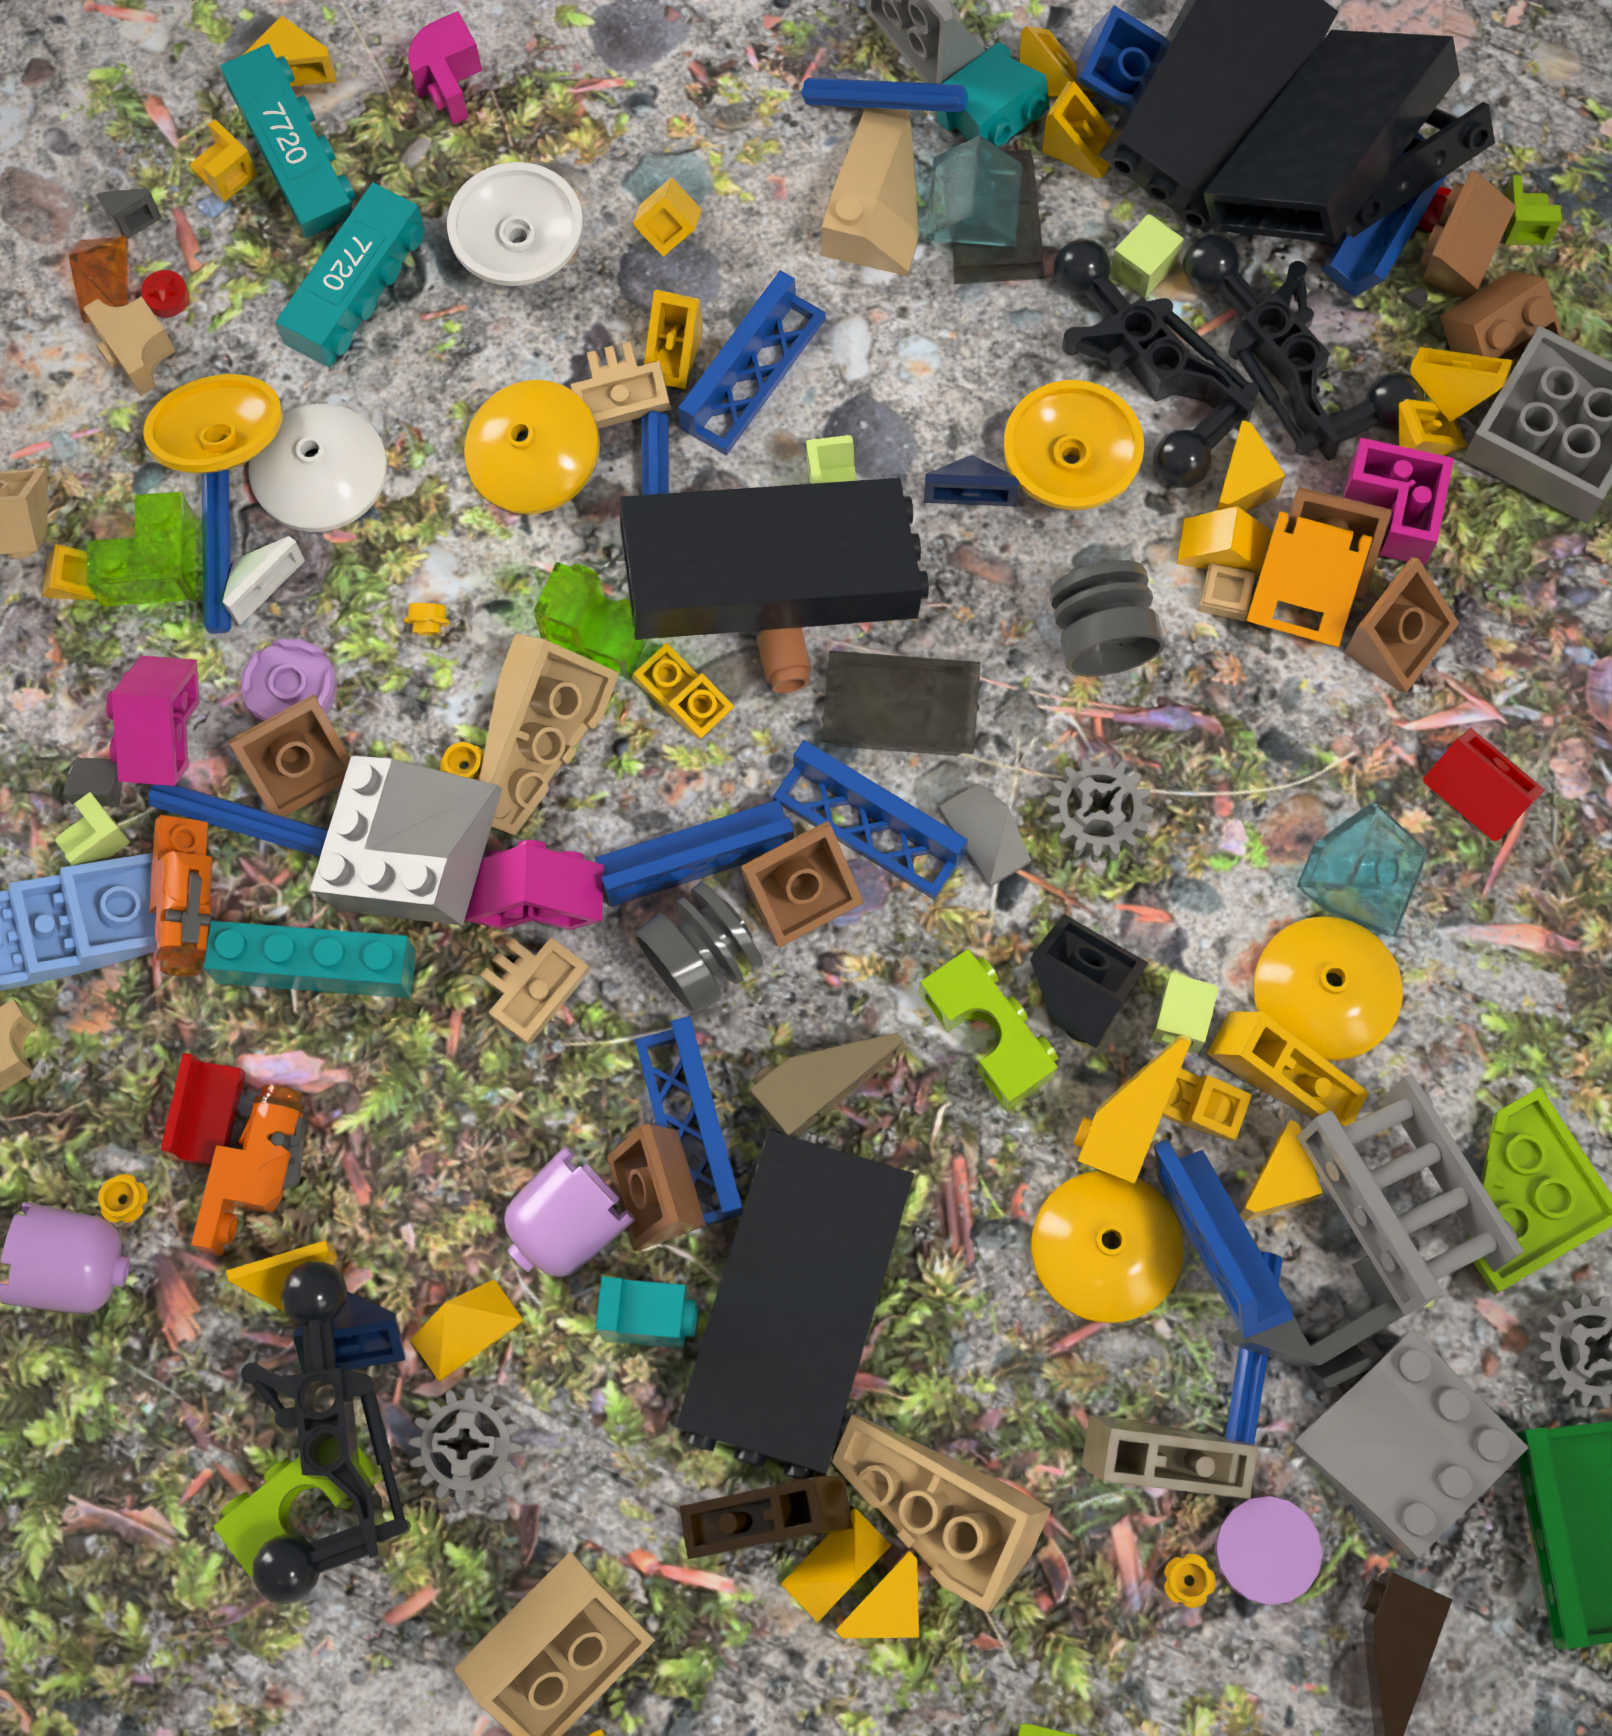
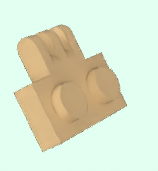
M631 341L622 343V351L626 359L622 361L617 360L614 346L605 347L607 365L600 366V358L596 350L587 352L592 379L571 384L572 391L591 410L598 429L641 418L643 415L648 414L649 411L655 410L660 413L672 409L660 362L656 361L638 366Z
M510 937L504 944V947L517 957L516 961L512 963L502 954L497 953L491 961L504 971L505 974L499 978L493 971L484 968L479 974L483 981L502 995L488 1012L490 1017L527 1046L534 1041L591 971L588 964L552 937L549 938L536 955Z

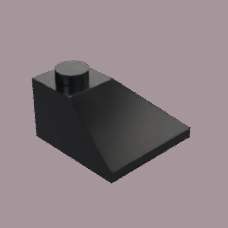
M1065 914L1061 916L1030 958L1052 1022L1064 1029L1072 1039L1088 1043L1097 1048L1113 1024L1148 965L1147 961Z

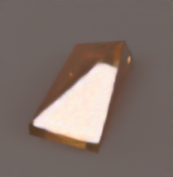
M126 236L81 240L68 256L81 319L83 323H91L83 307L99 299L102 303L111 307H121L129 304L128 240Z

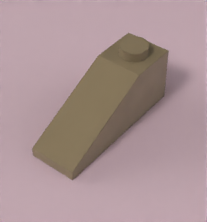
M897 1032L790 1057L779 1066L775 1062H771L752 1079L755 1086L750 1089L751 1100L779 1133L799 1138L902 1053L904 1039Z
M1089 1415L1081 1466L1104 1482L1250 1499L1258 1446L1137 1420Z

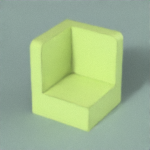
M1146 215L1115 248L1110 274L1140 296L1146 298L1177 265L1184 238L1152 215Z
M851 435L806 440L809 484L857 481L854 466V444Z
M91 792L74 803L84 817L55 839L58 846L64 852L65 858L72 866L107 860L131 843Z
M1171 973L1163 990L1151 1040L1169 1045L1180 1034L1191 1038L1188 1051L1199 1053L1206 1041L1219 990L1218 987L1214 984Z

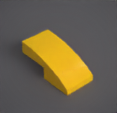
M1181 1068L1161 1117L1233 1142L1236 1141L1252 1094L1208 1074L1199 1077Z

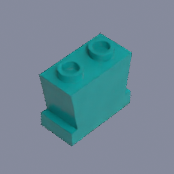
M997 42L942 83L965 86L966 92H968L965 110L962 112L936 111L938 124L949 132L957 127L985 158L996 148L1007 143L1012 136L1032 121L1040 118L1050 108L1046 75L1012 59L1011 50L1001 42Z
M602 1276L595 1330L604 1342L631 1343L686 1350L687 1337L696 1338L699 1307L696 1306V1300L691 1299L686 1285L632 1281Z

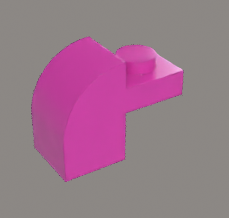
M459 11L423 27L412 40L408 53L409 65L418 97L429 94L436 110L445 109L452 124L469 118L463 92L457 81L482 71L477 45Z

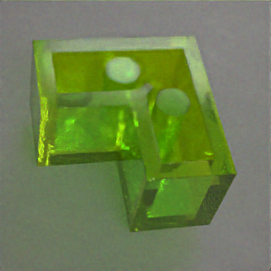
M183 492L135 495V538L88 541L87 585L102 607L196 600V515Z
M559 562L555 563L533 611L540 637L617 671L619 676L630 680L648 639L635 640L630 600L620 599L617 602L606 598L601 578L592 569L584 565L572 564L570 567Z

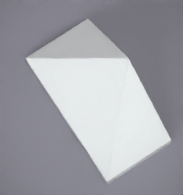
M290 536L233 560L222 602L238 625H241L305 562L296 541Z

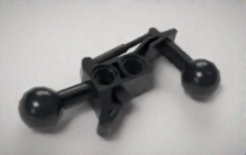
M1208 234L1196 239L1186 251L1183 266L1189 283L1201 292H1219L1242 318V322L1231 337L1228 353L1231 358L1240 361L1251 380L1258 384L1259 392L1268 406H1272L1295 442L1297 454L1305 455L1318 449L1330 461L1335 458L1340 443L1375 426L1391 432L1399 431V403L1406 399L1425 400L1421 386L1412 376L1394 372L1384 374L1372 383L1366 393L1364 402L1328 418L1316 397L1317 381L1325 372L1330 352L1308 329L1312 324L1314 312L1311 308L1307 307L1306 302L1308 295L1305 285L1307 272L1305 263L1301 261L1292 262L1289 265L1285 283L1275 293L1263 300L1240 275V254L1235 244L1226 237ZM1293 295L1299 309L1295 313L1290 309ZM1273 325L1279 329V332L1268 333L1261 329V326ZM1251 352L1259 358L1288 391L1296 425L1305 436L1302 437L1279 401V395ZM1300 357L1305 359L1309 365L1297 366L1290 359Z
M1079 238L1067 242L1059 251L1054 261V274L1057 282L1070 295L1088 296L1106 320L1090 327H1071L1067 329L1063 337V352L1067 355H1075L1080 352L1094 359L1098 357L1107 361L1108 368L1113 372H1118L1128 367L1155 402L1178 395L1205 401L1214 410L1193 430H1174L1163 436L1154 449L1153 462L1155 471L1164 483L1174 488H1190L1205 478L1211 469V450L1234 427L1239 430L1242 420L1250 421L1254 409L1251 403L1257 398L1259 393L1258 384L1254 382L1248 383L1216 354L1217 351L1173 312L1171 300L1160 298L1146 301L1142 297L1130 305L1109 279L1111 273L1110 259L1105 248L1095 240ZM1169 327L1205 360L1190 354ZM1129 331H1139L1144 336L1136 337L1131 335ZM1165 364L1170 366L1172 369L1162 370L1155 365Z
M308 1261L293 1268L283 1281L281 1291L284 1311L294 1322L302 1327L306 1373L297 1375L273 1374L256 1363H248L241 1370L243 1381L252 1385L266 1405L269 1404L275 1412L276 1424L284 1429L298 1428L302 1475L312 1479L331 1480L353 1500L360 1523L357 1526L311 1543L303 1536L289 1533L277 1535L262 1545L253 1561V1581L261 1595L270 1602L282 1605L296 1603L308 1596L317 1584L321 1573L367 1556L376 1560L388 1558L386 1541L407 1534L411 1528L410 1522L404 1516L391 1466L393 1459L376 1397L378 1383L367 1374L337 1368L333 1320L345 1306L347 1286L344 1276L339 1270L324 1261ZM332 1385L336 1393L333 1405L328 1410L317 1412L313 1405V1397L316 1391L322 1386ZM275 1389L294 1398L296 1407L285 1408L277 1398L279 1394ZM355 1400H361L377 1465L381 1466L394 1517L393 1520L385 1523L382 1498L359 1463L353 1404ZM337 1438L341 1445L340 1455L333 1464L323 1466L318 1458V1450L326 1439Z

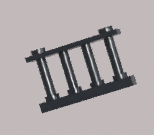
M1482 102L1461 117H1456L1436 107L1425 123L1439 129V131L1424 141L1416 137L1411 140L1403 151L1405 154L1396 160L1346 228L1347 235L1354 238L1495 144L1489 104Z

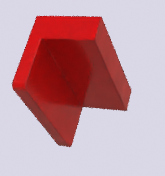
M1469 728L1454 741L1423 778L1426 785L1495 842L1502 838L1518 818L1545 791L1543 787L1472 728Z
M183 1053L163 1135L161 1151L176 1162L211 1167L216 1145L229 1147L245 1071L238 1067L205 1063L194 1054Z

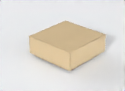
M1209 563L1199 612L1245 621L1255 572Z

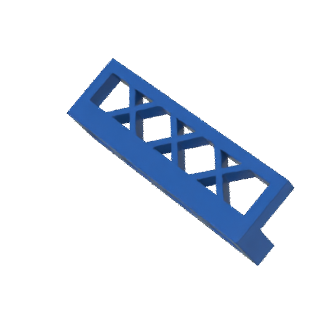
M1417 132V134L1414 136V137H1416V138H1418V139H1420V140H1422V141L1426 140V139H1425L1421 134H1419L1418 132ZM1445 177L1354 238L1348 236L1345 230L1321 270L1354 297L1383 282Z
M779 270L678 407L681 430L725 456L731 451L826 320L825 311L796 295L795 278ZM790 309L810 319L803 329L784 333L782 320ZM777 328L778 334L772 335ZM787 343H792V345L788 349ZM781 345L783 357L779 363L759 367L757 354L760 350L766 347ZM752 363L753 368L747 369L749 365ZM768 376L766 381L763 383L762 377ZM756 379L758 392L755 396L734 401L732 389L735 384L741 381ZM727 397V398H728V403H723V404H722V402L724 401V399ZM738 411H743V412L741 413V415L739 416V418H738L737 412H738ZM731 413L733 426L724 438L705 428L711 417Z
M803 740L793 754L794 766L773 795V801L780 799L783 808L814 827L828 821L840 843L931 899L936 900L965 856L968 839L816 746ZM801 776L819 786L822 800L802 804L790 797L789 794ZM826 791L836 796V798L828 799ZM851 805L859 810L862 825L846 829L839 827L833 823L830 808ZM824 810L826 818L815 811ZM867 816L877 822L868 824ZM887 829L892 830L900 836L903 850L883 854L874 848L871 833ZM864 834L866 843L856 836ZM908 841L918 847L909 849ZM931 854L946 864L934 882L931 883L915 873L911 858ZM905 859L907 868L896 861Z
M779 799L595 857L597 863L604 865L602 880L610 906L612 907L742 866L794 839V830L790 818L785 817Z
M687 1016L672 1020V1030L635 1039L657 1126L668 1128V1124L678 1129L681 1140L686 1133L704 1144L706 1153L696 1170L689 1169L694 1186L699 1181L717 1192L721 1209L703 1214L706 1226L741 1217L743 1210L691 1017ZM676 1042L680 1060L669 1076L652 1066L648 1049ZM683 1069L688 1086L677 1080ZM655 1077L666 1082L660 1094ZM672 1087L691 1096L693 1106L683 1123L664 1113L662 1104ZM695 1116L697 1117L701 1133L689 1127ZM708 1163L713 1181L702 1175Z
M1168 1139L1154 1144L1157 1178L1244 1339L1293 1320L1291 1305L1204 1151L1200 1150L1178 1158Z

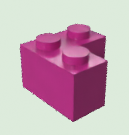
M1360 438L1349 465L1343 498L1392 510L1381 544L1380 556L1406 562L1411 557L1419 558L1424 566L1426 565L1438 542L1454 458Z
M141 655L130 670L124 673L122 680L116 688L109 692L106 702V713L108 719L113 720L114 736L110 743V759L112 763H117L118 782L176 786L188 768L186 722L200 703L197 660Z
M536 840L519 841L517 847L506 851H490L485 858H482L465 921L501 930L530 921L567 930H574L601 922L604 865L585 860V855L580 852H556L546 849V843Z

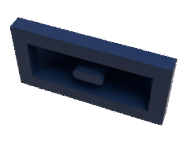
M970 455L925 474L924 503L1016 507L1019 480L1012 474Z
M347 1291L345 1306L333 1320L337 1368L351 1370L405 1361L406 1353L396 1313ZM300 1325L293 1330V1340L302 1373H306L302 1327Z

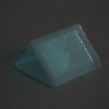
M980 135L933 157L926 240L1015 247L1022 163Z

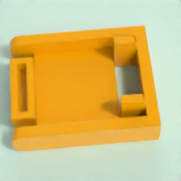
M1279 511L1246 621L1339 647L1372 537L1362 534L1357 552L1349 550L1353 531L1298 516L1293 533L1290 534L1284 532L1288 524L1289 513ZM1277 601L1321 612L1317 631L1272 619Z

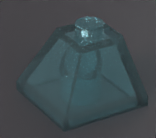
M1370 803L1313 844L1296 887L1322 910L1383 935L1396 937L1427 858L1428 851L1379 804Z

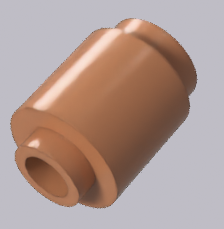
M802 627L763 630L756 637L765 680L772 685L773 691L785 694L807 687L810 683L808 675L812 672Z

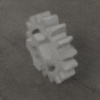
M1106 756L1101 757L1098 767H1092L1088 759L1083 758L1081 759L1078 773L1069 766L1064 769L1062 777L1065 783L1054 780L1051 793L1056 797L1048 798L1046 811L1055 813V815L1049 819L1048 827L1050 830L1062 829L1057 843L1060 846L1070 841L1074 843V857L1078 858L1085 849L1091 851L1092 862H1098L1101 852H1107L1112 861L1118 860L1121 846L1129 852L1135 850L1137 841L1134 836L1145 838L1149 827L1143 821L1151 820L1153 808L1143 804L1149 801L1151 791L1150 789H1137L1142 777L1139 772L1130 777L1124 775L1125 762L1121 761L1115 769L1108 768ZM1071 795L1074 798L1073 803L1078 807L1072 818L1069 816L1067 807L1068 799ZM1127 800L1131 807V820L1129 824L1125 821L1126 815L1121 811ZM1092 805L1097 809L1109 805L1107 814L1103 810L1089 813ZM1091 835H1100L1104 837H1095Z
M1583 1294L1575 1298L1574 1307L1567 1300L1555 1305L1559 1317L1551 1313L1543 1316L1541 1322L1549 1329V1332H1540L1534 1335L1533 1341L1545 1346V1352L1533 1357L1535 1363L1547 1364L1549 1371L1541 1378L1543 1383L1556 1380L1560 1384L1556 1393L1557 1398L1562 1399L1573 1393L1575 1394V1407L1580 1409L1587 1407L1593 1398L1597 1410H1603L1610 1407L1612 1383L1607 1386L1598 1387L1587 1385L1585 1382L1593 1375H1598L1603 1380L1609 1379L1612 1381V1311L1609 1310V1297L1602 1296L1597 1298L1592 1306L1588 1295ZM1580 1318H1591L1599 1320V1323L1593 1326V1328L1587 1329L1580 1323L1574 1324L1573 1321ZM1598 1340L1596 1343L1597 1348L1594 1352L1598 1360L1586 1364L1589 1360L1587 1357L1590 1354V1349L1586 1344ZM1560 1347L1564 1351L1566 1366L1562 1361Z
M474 1388L467 1389L464 1400H459L454 1391H447V1405L441 1407L431 1400L428 1403V1407L433 1416L429 1421L424 1418H416L414 1421L424 1431L422 1437L409 1439V1445L421 1449V1455L410 1461L411 1467L426 1468L427 1472L419 1481L423 1486L428 1487L436 1482L439 1483L436 1497L445 1500L451 1491L454 1490L456 1502L460 1505H466L469 1492H474V1495L480 1502L487 1501L486 1488L490 1485L501 1492L506 1489L501 1479L504 1472L517 1475L519 1469L510 1462L511 1455L524 1453V1447L512 1443V1437L518 1435L523 1430L519 1424L507 1425L506 1420L513 1412L508 1405L499 1408L497 1411L494 1410L497 1400L494 1394L489 1392L482 1402H478L477 1390ZM481 1413L488 1416L494 1422L500 1438L487 1436L482 1430ZM457 1414L456 1423L445 1433H437L440 1426L448 1418ZM469 1433L470 1438L488 1448L471 1450L467 1454V1459L464 1460L462 1453L445 1445H456V1442H463L466 1439V1434ZM434 1454L445 1456L452 1464V1479L445 1476L438 1468ZM488 1459H497L494 1466L484 1476L476 1479L477 1469Z

